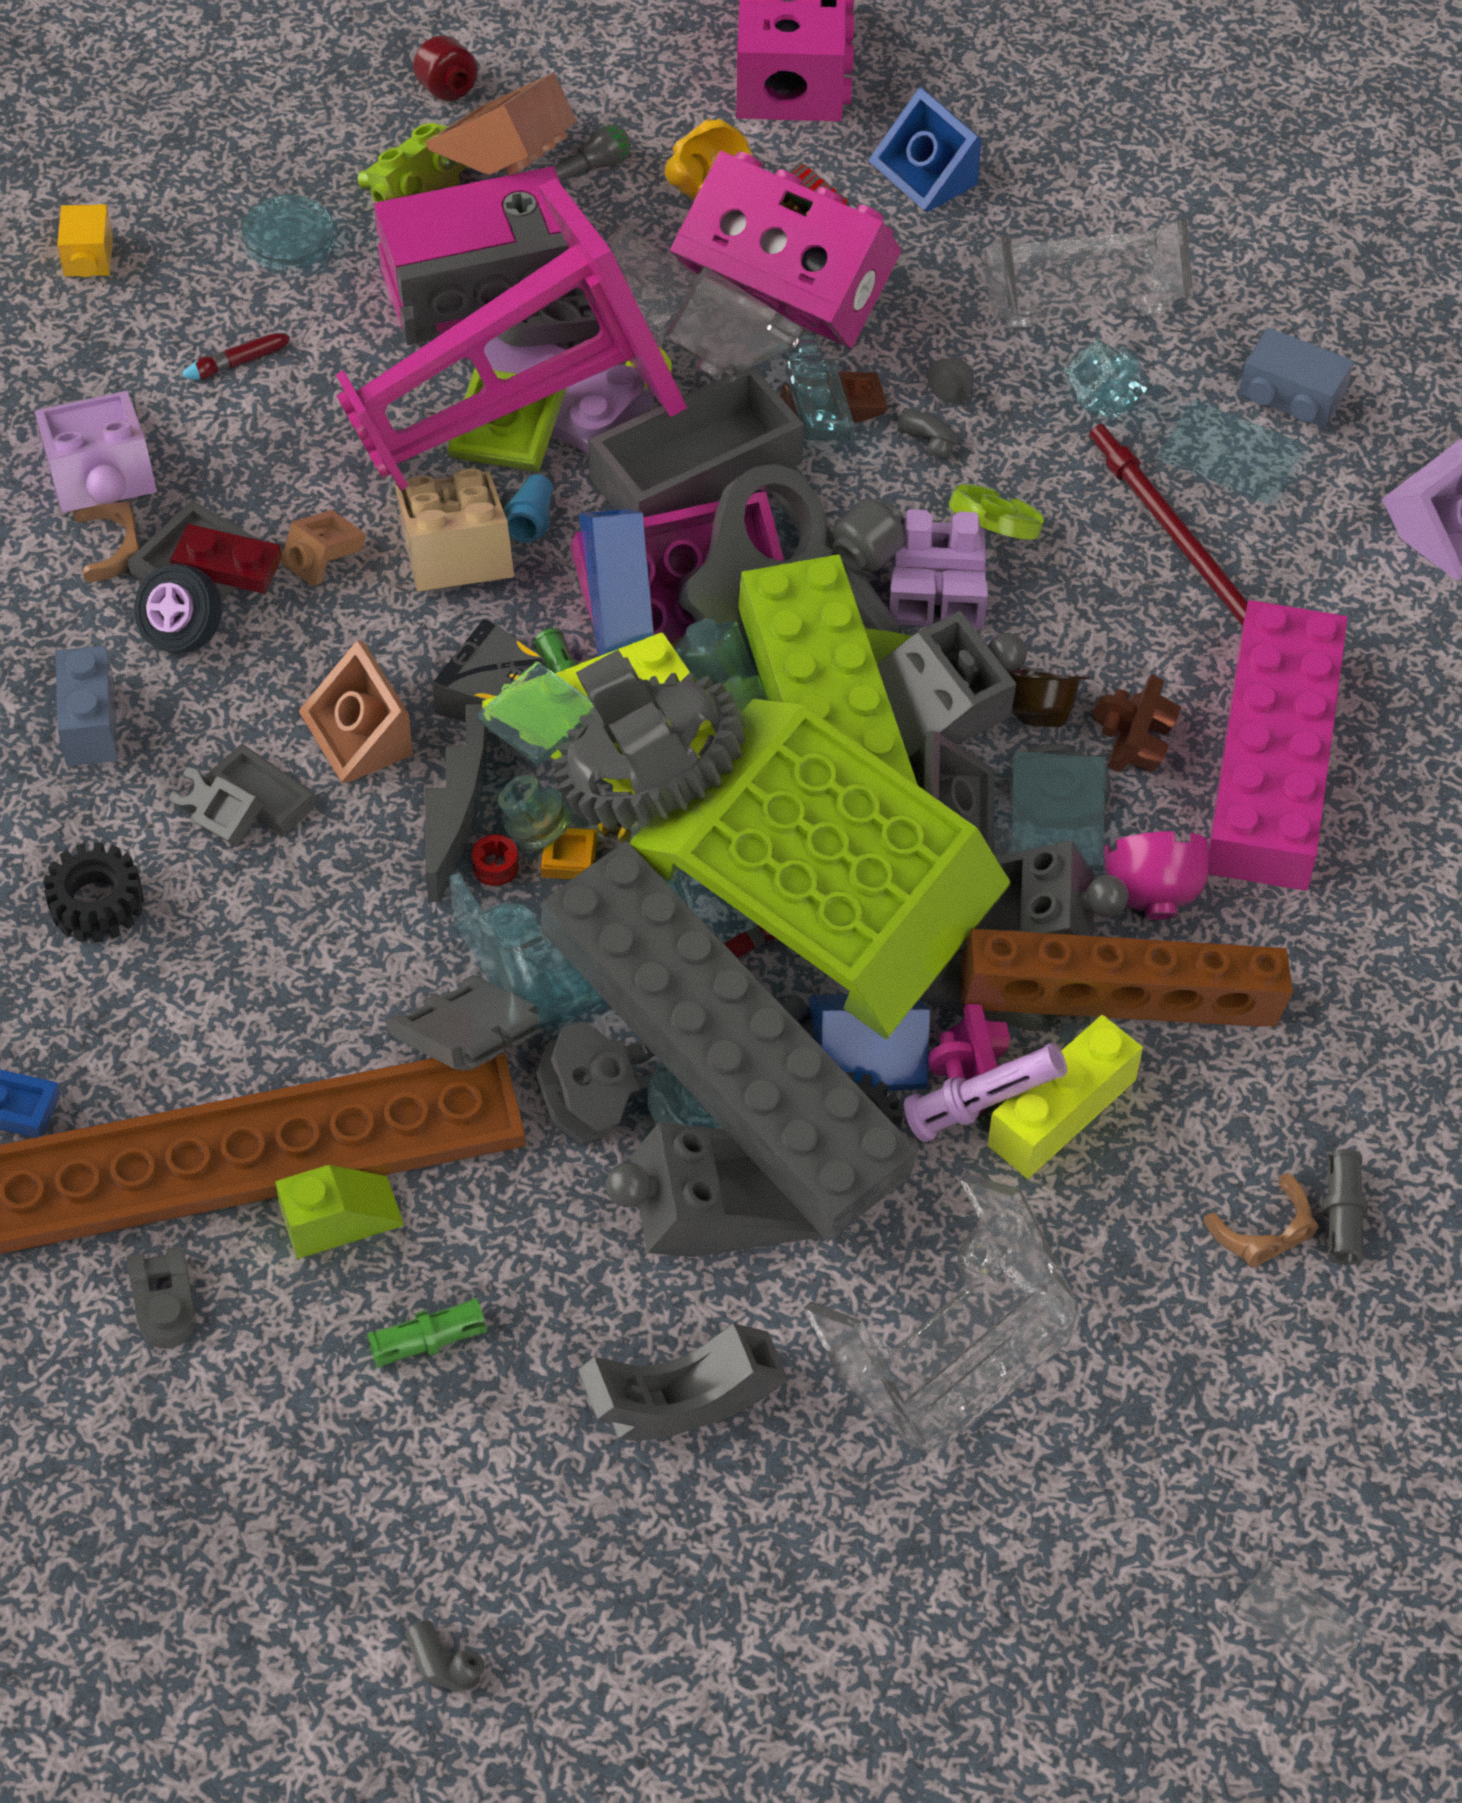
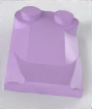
M495 337L486 344L484 352L493 370L518 374L568 349L555 343L517 347ZM616 365L567 387L551 435L589 455L588 439L644 414L654 403V394L649 388L644 386V380L635 368L627 365Z

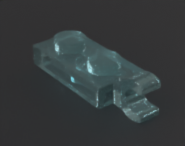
M796 334L795 340L798 351H790L785 373L798 418L804 424L805 440L850 441L855 426L835 360L821 359L818 341L814 334Z

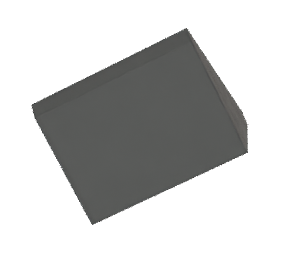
M935 730L925 733L915 763L917 785L977 827L994 854L995 769Z

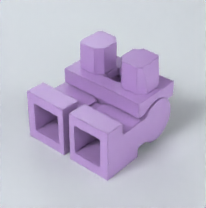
M909 509L902 524L906 536L905 545L893 557L890 613L899 625L930 626L933 624L934 605H939L940 620L961 611L973 628L984 629L988 598L985 572L986 546L985 528L980 527L978 514L976 512H958L952 516V523L932 522L933 515L927 510Z

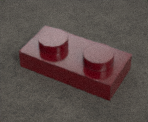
M187 524L170 559L171 565L183 564L198 568L215 583L266 594L281 562L282 552L281 545Z

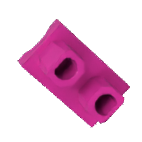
M967 1004L963 1009V1020L949 1028L947 1032L939 1035L940 1045L934 1048L928 1055L931 1072L936 1075L948 1076V1079L955 1076L968 1080L1000 1066L997 1065L995 1057L1002 1058L1009 1048L1010 1035L1007 1023L986 1020L982 1005ZM985 1109L980 1110L979 1115H982Z

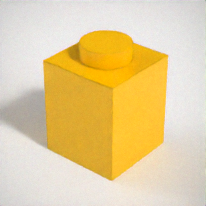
M107 204L61 205L57 246L64 276L90 277L110 275L113 233Z

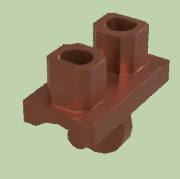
M1151 674L1147 678L1143 692L1133 694L1130 699L1127 691L1119 689L1115 691L1114 695H1105L1097 700L1093 715L1096 721L1103 726L1102 733L1108 737H1114L1117 734L1106 767L1121 772L1131 763L1149 772H1153L1162 763L1169 745L1167 742L1148 733V729L1151 728L1166 736L1176 723L1181 710V706L1160 695L1165 680Z

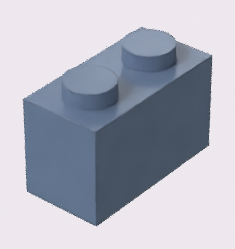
M1267 327L1245 362L1239 395L1250 398L1257 404L1267 405L1293 415L1300 421L1311 422L1326 428L1347 393L1354 360Z
M106 645L55 650L58 733L66 766L118 761L114 678Z

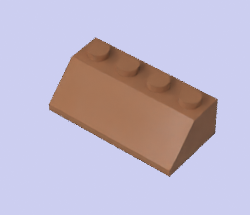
M553 72L476 108L425 141L429 151L490 175L504 169L506 175H511L530 166L531 162L542 157L544 152L554 148L557 143L568 138L565 130L576 123L577 120Z

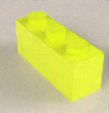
M1101 1015L1061 1051L1067 1064L1066 1076L1056 1078L1015 1097H1011L992 1113L987 1146L1029 1179L1136 1081L1143 1047L1104 1015Z

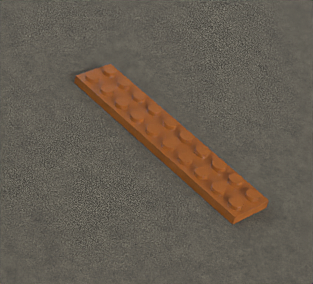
M505 1052L471 1070L453 1069L434 1058L1 1144L0 1254L276 1198L278 1194L275 1181L326 1165L388 1175L526 1146L525 1132Z

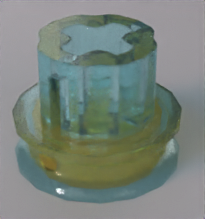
M521 775L514 778L505 785L498 795L497 802L506 814L504 828L507 834L513 837L516 846L524 851H536L547 847L567 830L572 820V809L567 802L563 801L564 799L559 790L552 787L544 788L535 776ZM520 787H523V788H524V790H525L524 793L522 792V790L520 789Z

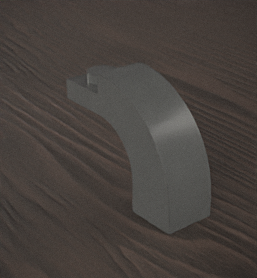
M735 1323L731 1324L697 1350L668 1362L638 1366L593 1357L578 1369L587 1391L586 1401L590 1409L595 1413L597 1420L612 1422L618 1439L622 1440L667 1438L731 1417L762 1400L788 1381L769 1332Z

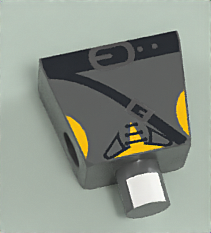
M484 618L432 682L435 712L466 723V705L482 704V701L546 677V661L540 654L490 620ZM496 720L492 724L488 723V730L511 735L514 731Z

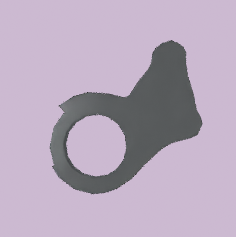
M778 464L755 466L726 486L717 507L707 558L701 567L685 574L680 579L677 588L679 591L678 603L692 614L700 634L726 653L737 676L744 679L761 678L738 609L741 572L831 556L834 551L825 546L826 518L821 500L808 484V479L797 470ZM766 489L778 493L790 503L797 515L800 527L799 544L793 556L786 561H778L766 557L755 548L747 535L744 522L745 506L752 493L756 490Z

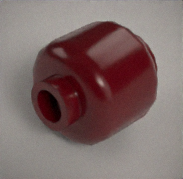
M446 35L434 36L425 41L414 57L413 71L417 81L437 99L454 101L462 98L473 88L478 77V65L475 57L455 38Z

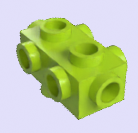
M430 122L418 126L413 130L412 137L398 147L384 151L378 157V162L367 170L360 171L358 174V184L362 189H370L371 196L376 203L454 187L460 182L458 174L468 166L429 151L425 141L447 128V126Z

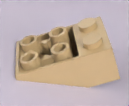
M472 468L463 469L455 472L453 477L439 479L426 475L415 476L406 480L408 487L401 491L395 485L411 571L417 592L514 577L508 522L490 471L482 472L479 469Z

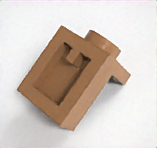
M333 510L291 522L284 548L282 564L311 586L321 584L328 561L361 551L366 534Z

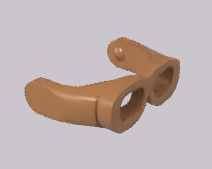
M130 501L99 504L74 510L73 518L77 522L108 519L119 523L127 530L122 545L113 557L102 562L87 565L83 569L84 580L94 582L111 579L129 569L128 559L140 549L135 516Z
M1285 1173L1279 1177V1185L1294 1203L1297 1215L1281 1235L1254 1236L1238 1234L1227 1228L1216 1213L1211 1212L1204 1216L1205 1226L1217 1242L1238 1257L1244 1259L1250 1268L1257 1267L1309 1239L1318 1229V1223L1312 1217L1306 1193L1290 1173Z

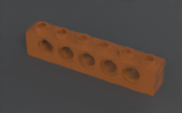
M971 929L959 962L962 1009L967 1004L982 1005L984 1011L1100 1017L1104 1015L1106 1018L1265 1027L1277 1026L1293 994L1287 948Z

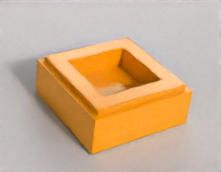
M546 826L541 878L572 880L594 864L597 852L598 830Z

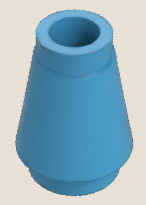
M538 474L529 476L503 509L508 522L509 536L515 541L521 543L534 542L542 537L549 528L553 485L545 476Z

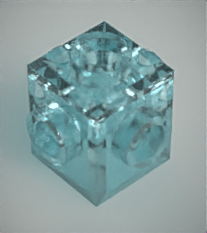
M1097 338L1063 369L1075 390V397L1078 402L1090 413L1098 411L1112 419L1117 418L1123 412L1130 409L1134 402L1148 390L1147 385L1139 374L1142 366L1138 359L1129 350L1122 348L1119 351Z

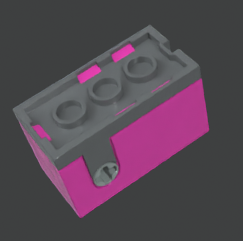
M554 166L374 203L376 230L381 242L378 243L380 269L407 345L434 340L569 249L539 188L554 178L559 181ZM575 288L561 297L584 295L582 289Z

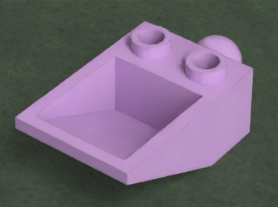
M128 391L34 411L61 513L99 504H111L119 500L157 492L146 440Z

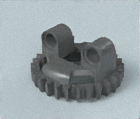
M616 650L576 672L593 708L589 711V715H581L579 717L583 725L582 729L577 728L567 731L571 742L559 745L558 749L562 756L554 760L558 770L554 773V778L558 783L559 791L564 800L568 802L570 808L579 818H587L591 825H598L602 822L607 829H613L620 823L625 829H630L635 821L640 820L643 825L649 827L652 818L661 816L668 820L669 812L680 807L687 812L688 802L695 798L705 800L704 791L709 786L720 787L721 779L719 775L731 773L733 771L731 761L739 759L742 755L739 746L743 745L746 740L743 733L745 727L743 718L731 692H726L721 682L713 685L709 676H705L697 681L694 673H689L681 682L676 673H671L665 683L662 684L659 683L656 676H652L650 681L642 680L637 676L628 657L624 658L621 652ZM709 720L716 735L715 737L713 735L708 736L704 747L699 752L700 758H698L696 752L690 747V743L697 734L700 725L704 721ZM616 742L618 743V745H619V747H620V749H621V751H622V753H623L622 755L619 754V752H618V750L616 749L614 743H616ZM603 778L630 779L636 794H632L631 791H607L606 796L600 794L595 781Z

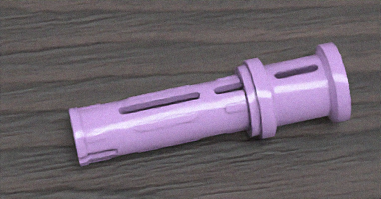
M1049 1043L1045 1045L1046 1047L1011 1062L1004 1063L971 1079L966 1080L965 1078L954 1076L944 1082L943 1088L924 1096L916 1093L908 1096L904 1102L907 1122L918 1139L923 1142L933 1140L937 1136L938 1131L956 1123L965 1126L973 1123L982 1109L1015 1097L1056 1078L1066 1076L1067 1064L1065 1058L1056 1044Z

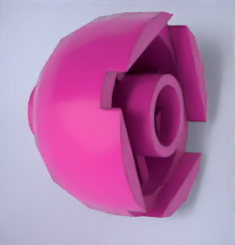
M1175 831L1141 833L1117 839V850L1115 851L1108 844L1104 847L1107 875H1114L1126 884L1129 892V900L1126 906L1133 910L1145 911L1146 919L1165 920L1176 917L1177 908L1192 903L1203 892L1209 874L1207 838L1202 835L1190 833V843L1176 842Z

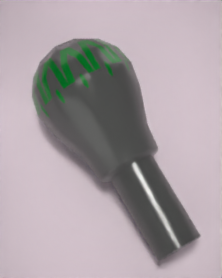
M607 125L601 127L578 149L577 154L554 166L560 183L585 169L591 171L598 167L613 166L623 162L630 153V137L619 126Z

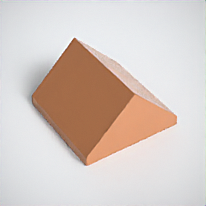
M357 640L298 711L342 783L351 782L413 755L409 713L365 642Z

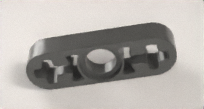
M585 295L556 299L497 337L512 346L528 347L591 339L599 333L600 326Z

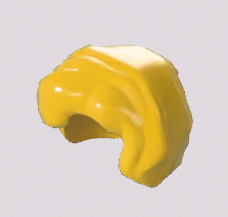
M706 119L685 137L676 141L672 148L674 155L667 161L664 175L670 185L677 187L681 193L686 194L695 201L720 150L735 157L738 151L752 156V151L747 138L737 128L722 119Z

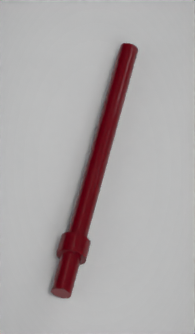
M1104 424L1095 426L1090 431L1089 437L1107 458V467L1118 480L1124 479L1243 626L1248 601L1139 468L1140 460L1128 446H1121Z

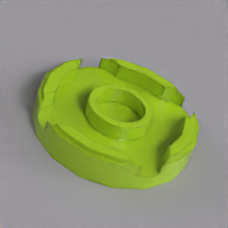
M961 484L953 490L948 504L949 508L956 514L958 512H976L979 516L980 527L1005 536L1027 540L1039 538L1044 517L1042 513L1018 498L1016 500L1012 498L1011 501L999 497L1000 493H997L996 490L975 484Z

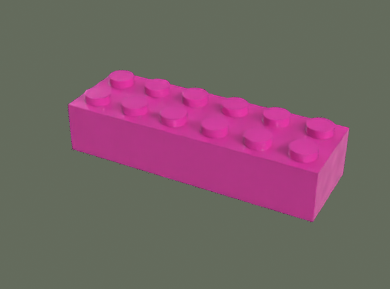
M1248 600L1239 642L1208 845L1210 875L1308 891L1317 857L1348 616Z

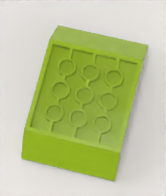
M752 699L741 712L745 725L743 733L746 739L743 745L739 746L742 755L739 759L731 761L733 764V771L731 773L719 775L721 779L720 787L709 786L704 791L705 800L698 798L691 800L687 803V812L680 807L669 812L668 820L661 816L652 818L649 827L644 825L629 844L658 875L668 882L679 869H682L848 989L850 992L843 1009L888 1040L968 939L971 929H976L1011 882L977 827L803 704Z

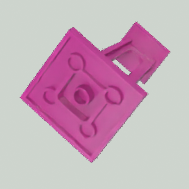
M556 178L541 185L539 188L569 247L567 251L359 390L355 391L344 370L336 374L344 389L343 392L336 395L382 479L392 475L400 491L408 487V484L397 463L628 360L670 417L687 409L612 250ZM572 289H582L599 323V333L595 337L508 379H499L485 355L484 349L486 344ZM469 358L472 360L483 381V389L479 393L405 429L396 430L391 426L385 414V410L391 402L460 359Z

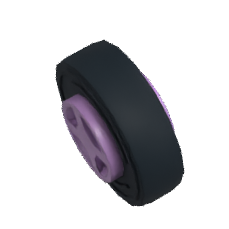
M183 564L162 566L147 575L137 590L134 603L135 622L142 637L154 648L173 654L194 652L209 643L219 628L223 612L221 595L214 581L202 570Z

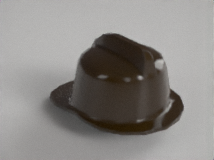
M1022 666L1015 672H1008L1016 683L1012 711L1018 719L1030 726L1062 727L1066 724L1069 713L1074 708L1080 680H1090V677L1061 676Z

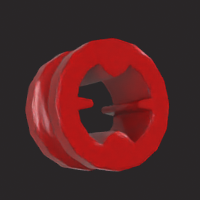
M498 834L488 835L479 839L474 844L471 855L473 873L477 880L486 885L501 886L511 882L516 877L519 870L518 851L511 839ZM495 855L497 860L499 855L504 856V864L495 866V861H492L491 866L487 865L486 857Z

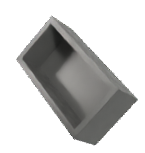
M750 364L683 395L682 398L687 409L672 417L668 415L661 405L588 439L589 477L615 510L632 509L642 512L644 518L720 501L726 486L755 466L779 462L785 467L793 468L802 464L804 424L758 370Z

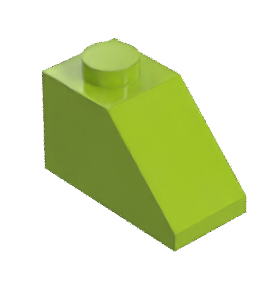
M326 1165L275 1181L281 1214L297 1259L404 1226L388 1177L385 1175Z

